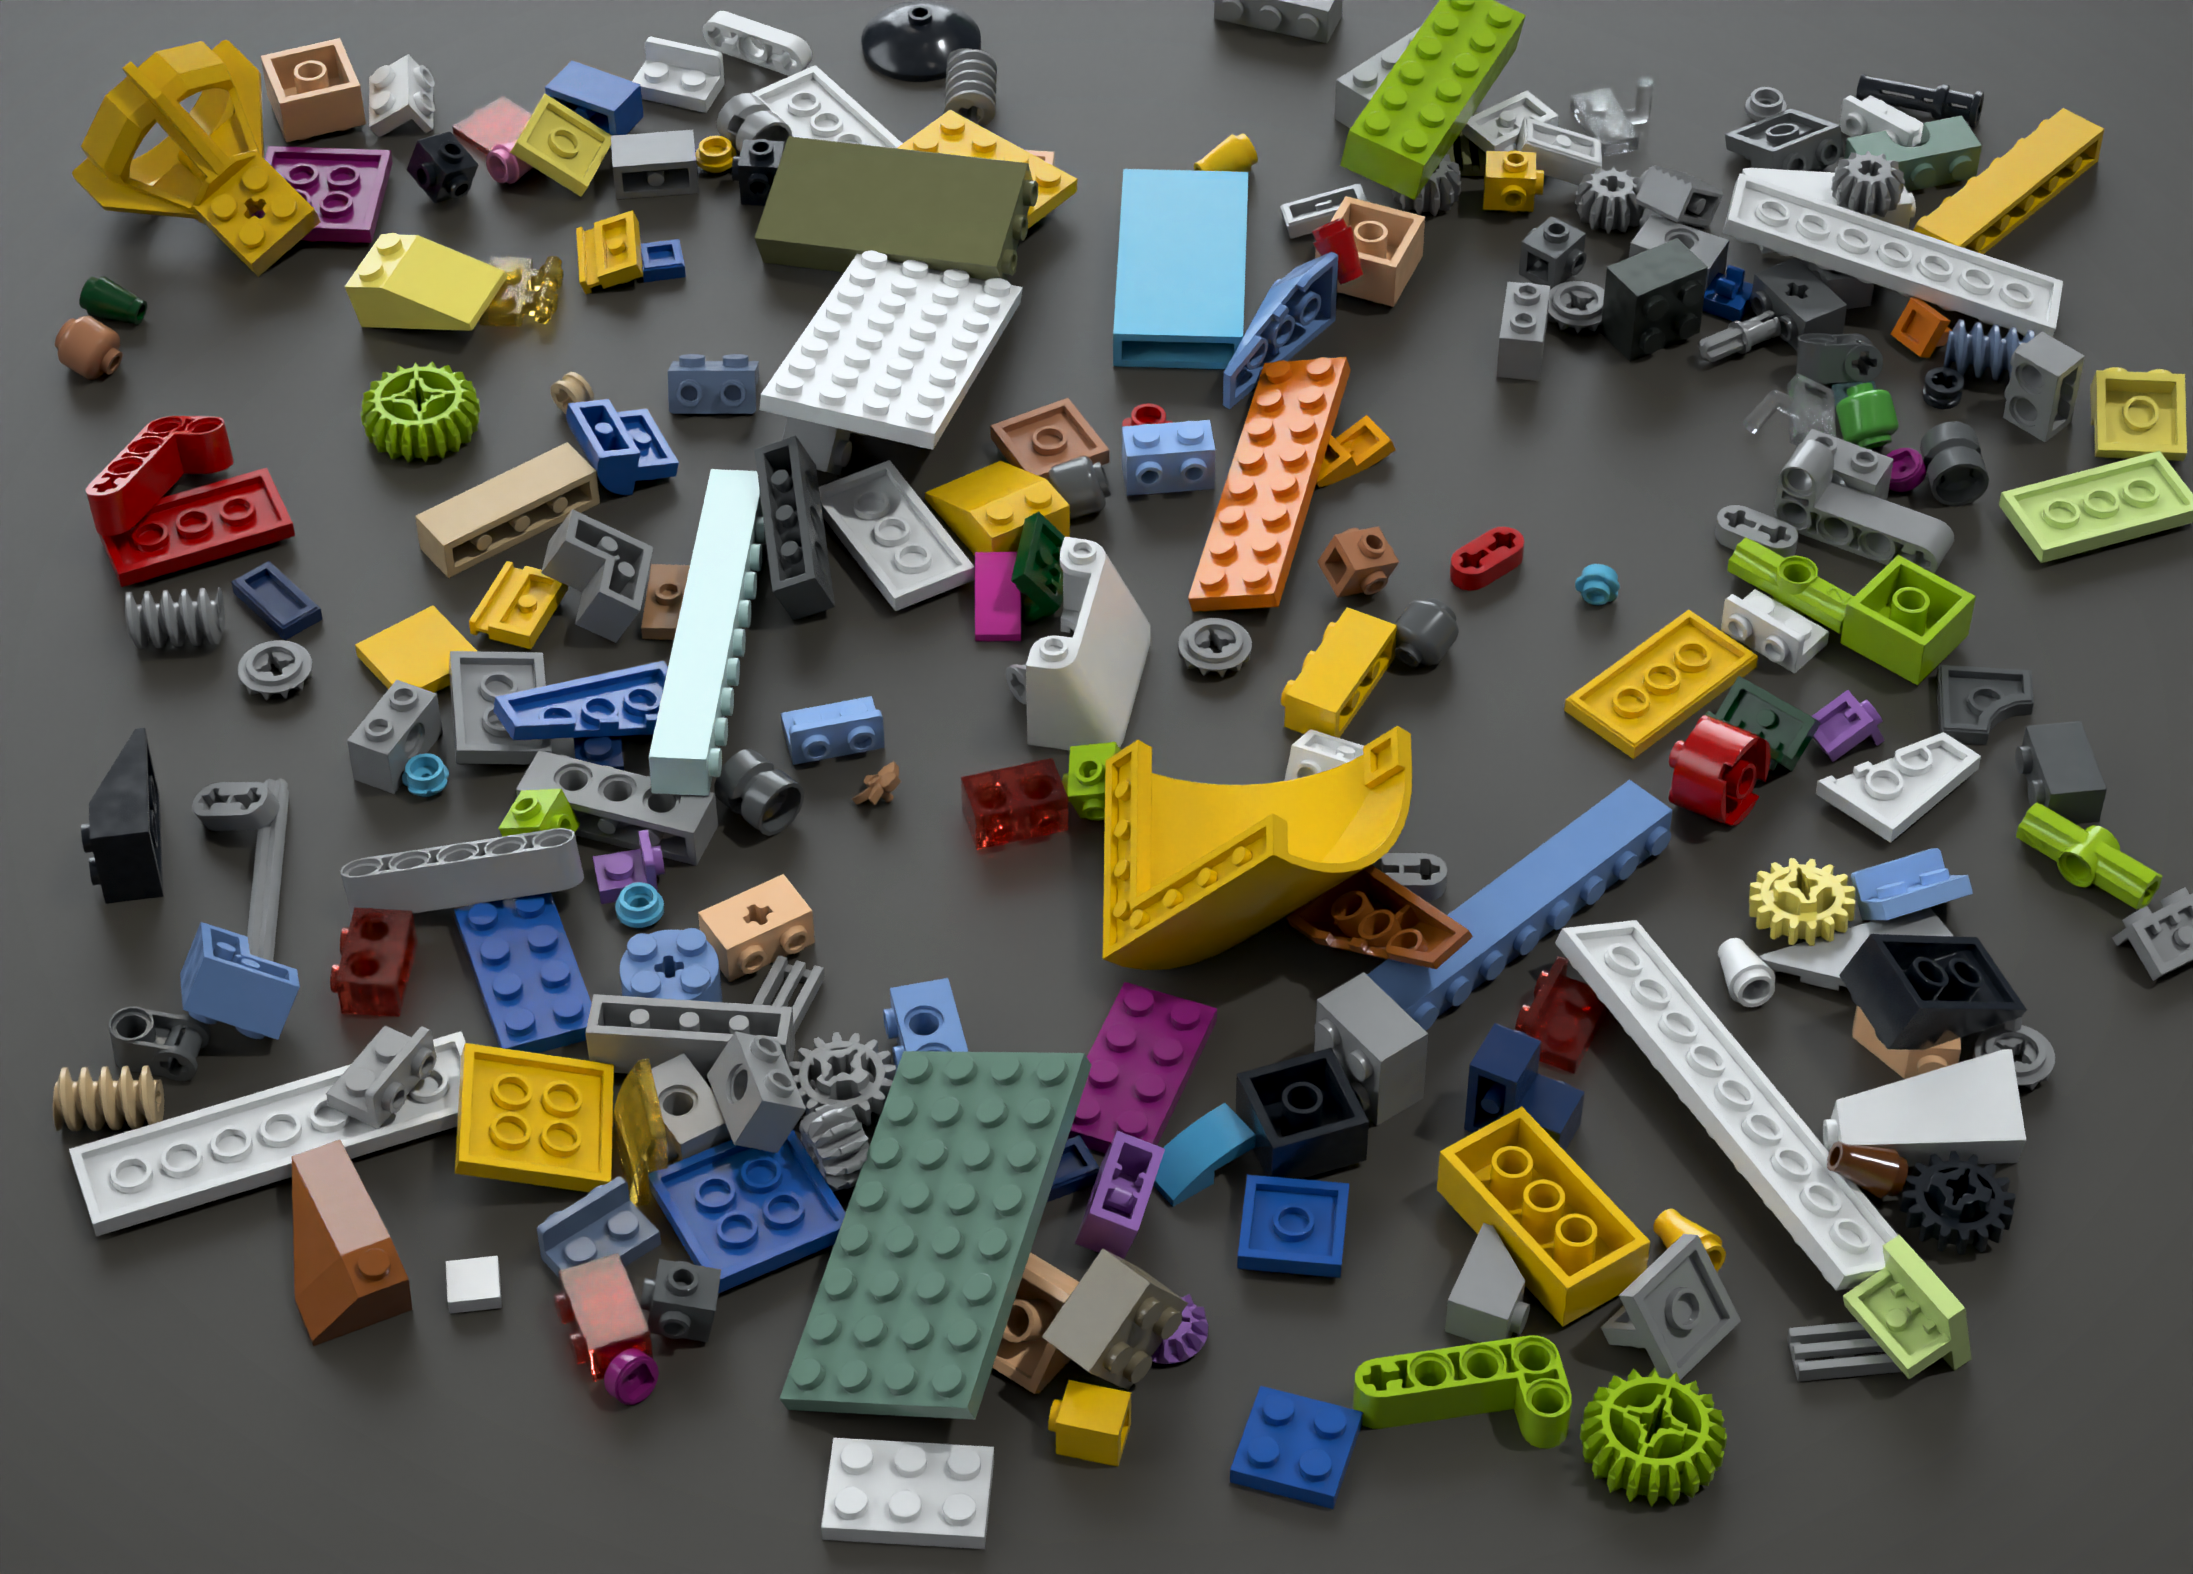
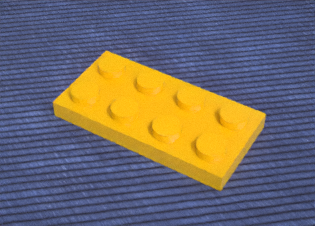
M952 110L947 111L897 147L898 149L1028 163L1032 179L1038 183L1037 202L1034 207H1029L1027 213L1028 228L1077 192V178Z

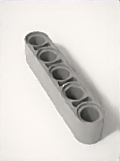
M565 828L361 858L347 863L340 870L351 917L361 921L562 891L579 885L584 879L575 833Z

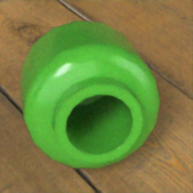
M1872 383L1859 384L1846 390L1848 397L1842 399L1836 405V413L1844 441L1866 449L1878 448L1892 442L1891 435L1898 430L1899 423L1890 393L1883 389L1874 390Z

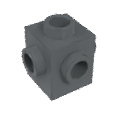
M1551 216L1538 228H1533L1521 242L1519 275L1539 285H1548L1550 290L1554 286L1564 283L1572 275H1577L1586 262V253L1584 252L1586 233Z
M659 1259L655 1279L644 1278L639 1309L649 1311L646 1332L661 1334L672 1339L684 1338L708 1342L716 1311L721 1269L693 1265L685 1261L675 1262Z

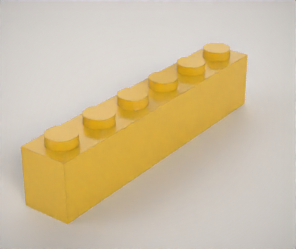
M2062 108L2050 119L2043 120L2038 128L2029 136L2019 139L2014 147L2001 158H1995L1990 166L1980 175L1970 178L1966 185L1955 195L1946 197L1941 205L1931 214L1921 217L1913 231L1985 254L2098 162L2104 128Z

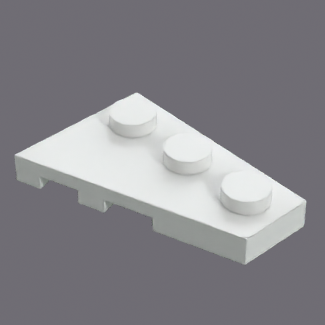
M1942 732L1896 750L1895 757L1875 765L1867 761L1854 766L1853 773L1837 780L1832 775L1818 780L1816 794L1891 843L1979 769L1981 756Z

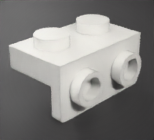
M409 54L389 66L384 65L378 68L369 77V128L379 138L411 119L425 133L433 130V112L435 111L433 87L435 82L430 71L424 65L419 66Z

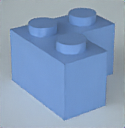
M200 922L180 973L183 1010L188 1011L192 1018L203 1023L216 1024L217 1021L236 1026V1029L241 1034L254 1039H263L264 1036L279 1039L300 988L297 969L251 955L248 937Z

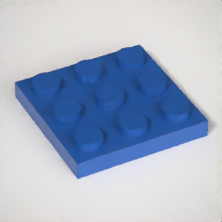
M794 1130L791 1131L778 1153L734 1145L733 1141L729 1140L647 1174L649 1190L694 1265L721 1269L718 1293L834 1245L846 1214Z

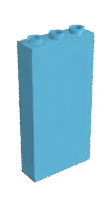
M1123 169L1113 328V366L1194 369L1227 368L1243 339L1248 172Z

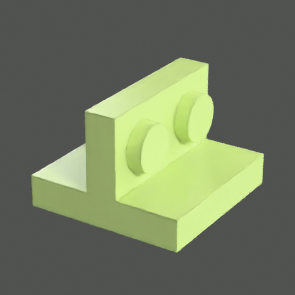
M1899 1234L1882 1246L1885 1267L1844 1294V1306L1908 1379H1911L1942 1357L1955 1371L1971 1360L1966 1309Z

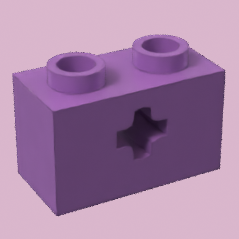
M1116 1131L1101 1163L1075 1244L1098 1253L1103 1248L1122 1259L1125 1258L1138 1233L1165 1151L1164 1148Z

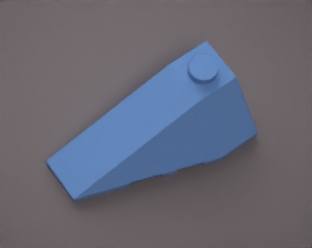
M1329 252L1297 266L1285 277L1274 282L1224 371L1223 406L1231 409L1257 387L1264 363L1280 360L1288 361L1335 322L1338 275L1337 254Z

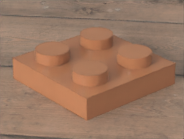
M1069 398L990 425L992 441L1011 465L1045 478L1049 483L1050 468L1071 459L1087 456L1092 460L1093 464L1100 462L1101 465L1109 463V448Z

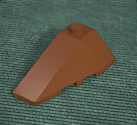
M1373 865L1366 867L1296 909L1286 918L1292 927L1316 944L1432 969L1440 967L1473 937L1467 928Z
M339 1139L291 1156L295 1304L313 1346L413 1310L409 1278L393 1241L341 1140Z

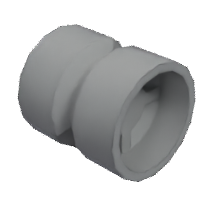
M741 93L725 103L717 118L719 134L729 139L732 146L739 153H741L743 139L785 141L786 145L788 136L792 137V131L788 124L777 114L771 112L765 103L751 93Z

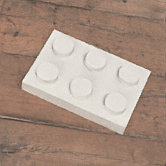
M833 1438L821 1525L822 1540L985 1549L994 1467V1447Z

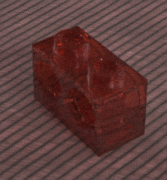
M1053 758L961 777L962 811L977 850L1068 830V796Z
M354 907L350 926L343 927L341 930L340 954L342 957L340 964H333L330 975L331 992L338 993L341 1013L400 1017L418 944L413 911Z

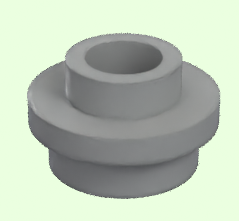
M1771 87L1755 89L1746 100V114L1757 122L1785 111L1787 106L1783 100V94Z

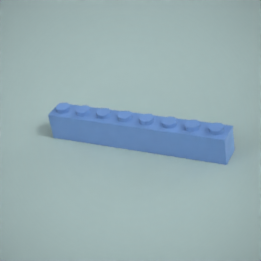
M1628 780L1449 913L1447 916L1467 928L1473 937L1440 967L1432 969L1387 959L1367 975L1425 1031L1428 1030L1438 1016L1453 1005L1459 1006L1468 998L1471 991L1486 980L1495 979L1503 971L1504 967L1520 954L1526 955L1532 951L1541 938L1553 929L1558 930L1565 926L1574 913L1586 904L1591 905L1598 901L1607 888L1619 879H1627L1635 871L1636 867L1648 857L1660 854L1667 847L1671 839L1672 809L1633 781Z

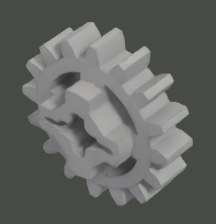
M835 1032L830 1043H825L817 1037L814 1038L813 1051L802 1047L798 1050L799 1061L790 1062L789 1069L805 1105L806 1115L827 1103L831 1105L839 1101L852 1109L857 1120L859 1119L866 1126L871 1124L872 1112L881 1115L896 1074V1065H891V1053L888 1050L878 1053L877 1040L873 1039L863 1045L860 1044L859 1033H854L849 1041H842L839 1032ZM869 1073L874 1076V1083L870 1082ZM811 1079L815 1081V1090L810 1086Z

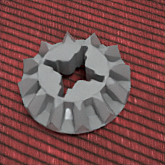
M1569 281L1554 286L1550 290L1548 321L1558 322L1560 330L1568 327L1575 328L1577 334L1581 328H1587L1595 332L1598 324L1601 325L1604 289L1584 281Z
M1222 618L1202 619L1190 624L1181 633L1178 641L1179 657L1185 659L1187 669L1199 668L1203 676L1210 671H1217L1223 677L1227 669L1239 672L1242 663L1250 661L1252 641L1249 633L1236 622ZM1210 641L1214 642V646H1217L1221 653H1213L1211 648H1209Z
M275 640L261 643L248 650L238 664L240 684L246 686L250 695L261 693L268 700L273 694H281L286 699L289 690L303 691L304 681L312 678L311 656L304 647L294 642ZM270 664H274L282 674L273 676V673L270 672Z
M2000 1024L1987 1029L1978 1037L1973 1058L2006 1049H2012L2014 1057L2023 1051L2022 1062H2014L2018 1086H2025L2033 1091L2038 1082H2048L2055 1064V1053L2050 1042L2038 1031L2021 1025V1030L2012 1032L2005 1030L2004 1024Z

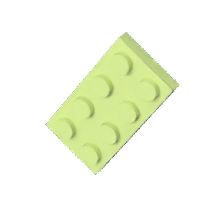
M2160 451L2001 492L1999 501L2000 508L2040 563L2193 523V493Z

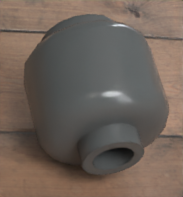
M1080 456L1054 465L1049 470L1050 484L1070 505V521L1101 511L1105 507V497L1111 496L1101 463L1093 464L1092 460L1087 456Z
M1435 598L1414 600L1409 603L1395 622V625H1397V649L1395 653L1402 662L1411 667H1418L1419 664L1425 666L1439 664L1458 637L1459 629L1453 610Z

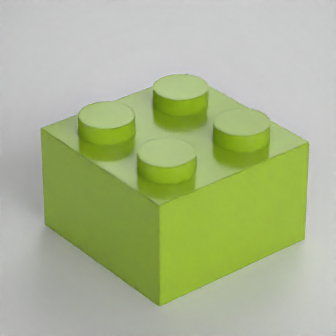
M1898 555L1846 604L1840 643L1918 685L1969 635L1976 596Z

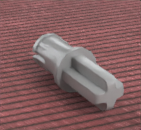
M1769 310L1743 322L1738 320L1731 322L1728 325V329L1700 340L1698 348L1701 358L1704 361L1714 362L1736 352L1740 354L1749 352L1751 346L1780 335L1781 325L1778 317L1768 320L1774 316V312Z

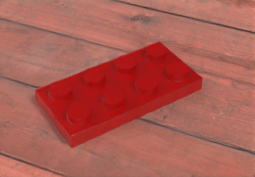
M263 468L163 497L129 531L118 535L105 536L99 534L118 581L121 587L294 537L295 531L293 522L268 469Z

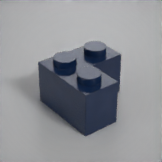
M1494 1023L1469 1065L1464 1130L1474 1133L1522 1106L1565 1151L1581 1124L1584 1091L1576 1089L1563 1081H1556L1538 1074L1541 1041L1521 1031L1512 1030Z

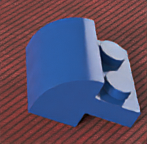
M609 399L568 403L566 412L568 426L590 465L596 470L600 482L609 491L620 495H633L635 481L654 480L657 478L675 477L677 475L679 462L648 409L616 412Z

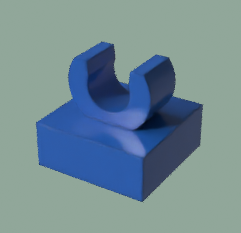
M1728 265L1726 275L1718 272L1705 291L1703 311L1731 321H1741L1750 308V297L1753 284L1744 281L1745 270Z

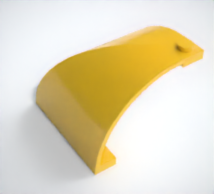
M1396 726L1363 746V755L1352 761L1314 775L1266 784L1218 785L1179 780L1152 773V747L1140 740H1136L1107 759L1105 763L1103 959L1122 967L1140 970L1172 969L1200 962L1243 942L1375 863L1397 841L1409 812L1412 794L1411 733Z

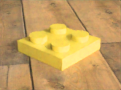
M544 93L510 153L582 197L611 146L612 135Z

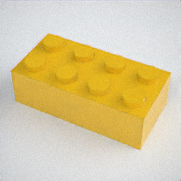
M1522 1106L1440 1151L1437 1191L1477 1234L1483 1223L1494 1226L1525 1279V1286L1562 1326L1569 1324L1621 1294L1647 1269L1650 1240Z

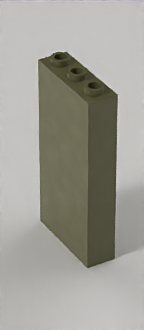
M788 136L754 239L763 263L845 272L857 254L862 255L863 252L872 250L886 254L887 260L903 263L907 260L925 262L928 265V269L945 272L948 269H959L966 271L970 278L985 281L990 278L1007 280L1008 276H1013L1016 271V250L1019 240L1024 241L1027 235V213L1029 207H1034L1037 202L1038 183L1033 181L1028 163Z

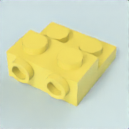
M2119 367L2107 368L2103 371L2096 370L2090 386L2091 425H2094L2095 457L2130 459L2160 451L2166 460L2184 461L2187 455L2185 374H2172L2164 369H2155L2149 372H2128L2126 369Z

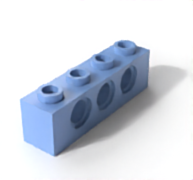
M948 978L890 988L891 1008L883 1010V1020L887 1038L897 1039L898 1046L892 1047L896 1071L903 1051L968 1052Z

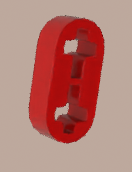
M1496 527L1457 549L1451 557V582L1463 590H1479L1517 568L1523 560L1525 543L1523 535L1514 528Z

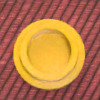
M709 136L703 139L695 153L696 164L701 169L711 173H721L731 168L733 157L737 156L730 140L723 136Z

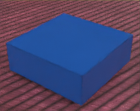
M679 239L641 244L644 283L686 277Z

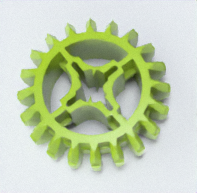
M415 362L413 367L407 369L398 365L397 371L393 374L382 372L381 381H372L370 383V390L363 393L362 411L360 414L365 434L369 439V443L376 445L378 452H388L391 459H396L401 455L405 457L408 463L414 458H423L427 462L428 457L435 455L444 459L446 451L459 452L460 444L471 442L472 433L478 431L480 404L476 396V390L473 387L472 381L465 379L463 372L453 373L450 365L440 369L436 368L434 362H431L426 367H419Z
M1655 1367L1649 1374V1377H1642L1633 1368L1628 1375L1627 1381L1614 1375L1609 1382L1608 1388L1598 1386L1597 1392L1593 1396V1401L1588 1402V1406L1584 1409V1423L1581 1424L1580 1430L1583 1456L1586 1463L1592 1464L1594 1479L1608 1478L1607 1485L1610 1493L1620 1488L1626 1489L1629 1502L1638 1494L1645 1495L1651 1507L1657 1501L1658 1496H1665L1672 1505L1679 1499L1680 1492L1693 1498L1699 1490V1485L1709 1486L1714 1478V1472L1718 1471L1719 1467L1722 1466L1724 1458L1723 1449H1725L1727 1441L1726 1428L1723 1427L1722 1410L1713 1409L1712 1394L1698 1395L1699 1388L1696 1380L1686 1385L1680 1384L1677 1371L1669 1379L1661 1378Z

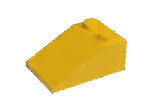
M998 461L925 492L926 501L974 556L975 552H1018L1025 518L1038 511L1065 537H1070V505L1047 479L1003 461Z

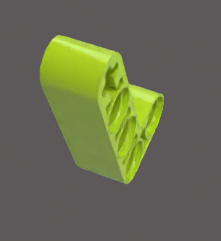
M1529 1335L1374 1358L1363 1362L1355 1372L1353 1409L1363 1412L1362 1425L1372 1429H1383L1514 1409L1520 1431L1524 1439L1532 1446L1550 1449L1559 1446L1568 1435L1572 1394L1558 1349L1549 1339L1541 1336Z

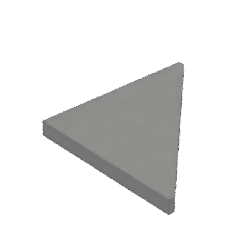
M1929 907L1890 920H1873L1847 928L1845 933L1834 932V940L1831 942L1818 937L1815 940V946H1809L1805 941L1760 955L1759 958L1774 973L1780 971L1801 976L1800 982L1839 991V985L1846 987L1839 976L1870 934L1954 935ZM2022 1017L2003 1023L2005 1030L2012 1032L2021 1030Z

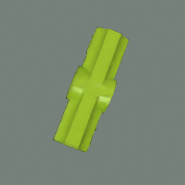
M1747 537L1736 546L1733 555L1728 561V572L1770 594L1774 600L1802 616L1807 615L1837 633L1842 634L1846 604L1854 596L1818 577V568L1813 561L1803 556L1784 558Z
M2037 802L2026 812L2025 817L2018 826L2016 838L2055 860L2062 876L2077 887L2086 888L2093 883L2136 910L2146 907L2160 887L2162 875L2121 852L2118 840L2111 832L2101 826L2092 825L2084 830Z

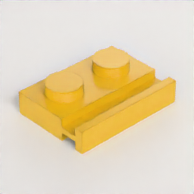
M633 210L594 222V228L586 231L582 227L576 228L579 283L585 294L592 293L591 288L602 285L603 289L617 284L628 283L633 279L643 276L639 221Z
M506 561L469 620L470 634L477 635L479 632L489 634V639L532 649L568 591V585L542 574L541 569L525 566L522 570L514 568L513 562Z

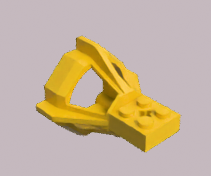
M228 40L221 41L212 50L203 41L156 51L138 68L131 61L126 64L122 69L127 77L105 95L81 145L87 159L72 172L76 182L105 211L193 218L200 223L206 224L258 277L321 222L315 209L264 159L261 74ZM202 91L190 113L179 104L186 98ZM158 123L169 136L150 151L133 159L144 137ZM263 210L265 216L261 219L256 216L252 217L255 212Z

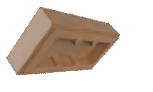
M651 564L641 626L642 639L674 640L690 565Z

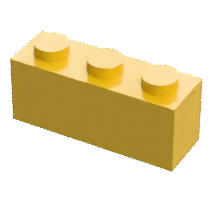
M1348 607L1336 623L1330 622L1324 632L1321 645L1316 652L1311 650L1307 654L1301 673L1295 681L1289 680L1283 690L1281 705L1285 707L1284 727L1302 734L1312 729L1340 738L1394 660L1397 625Z

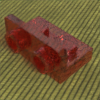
M1558 956L1551 970H1543L1539 975L1534 990L1535 999L1532 1005L1524 1004L1521 1008L1515 1030L1541 1041L1540 1062L1575 1074L1609 1009L1598 999L1589 984L1567 977L1568 959Z

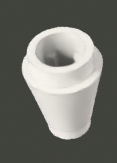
M1731 938L1723 942L1718 949V957L1720 958L1730 997L1746 1007H1757L1767 1002L1775 991V974L1773 970L1743 940Z

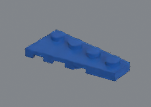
M664 661L496 696L493 711L513 740L654 734L668 666Z

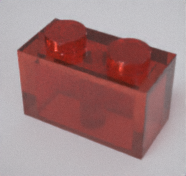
M619 1253L558 1271L561 1292L553 1295L556 1311L562 1325L571 1323L574 1333L568 1334L574 1359L577 1365L586 1362L593 1382L604 1379L611 1361L625 1350L639 1349L653 1359L650 1330Z

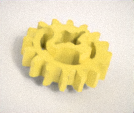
M1790 858L1789 866L1784 868L1774 862L1771 863L1770 873L1759 871L1757 873V882L1750 884L1749 915L1750 917H1756V927L1759 930L1771 928L1770 938L1775 940L1781 935L1788 936L1789 945H1794L1798 939H1805L1809 946H1815L1816 937L1819 936L1831 942L1834 940V930L1845 933L1848 928V921L1854 920L1855 887L1847 886L1848 876L1846 874L1833 876L1834 866L1831 864L1824 866L1822 869L1816 868L1815 859H1809L1806 865L1798 864L1795 858Z

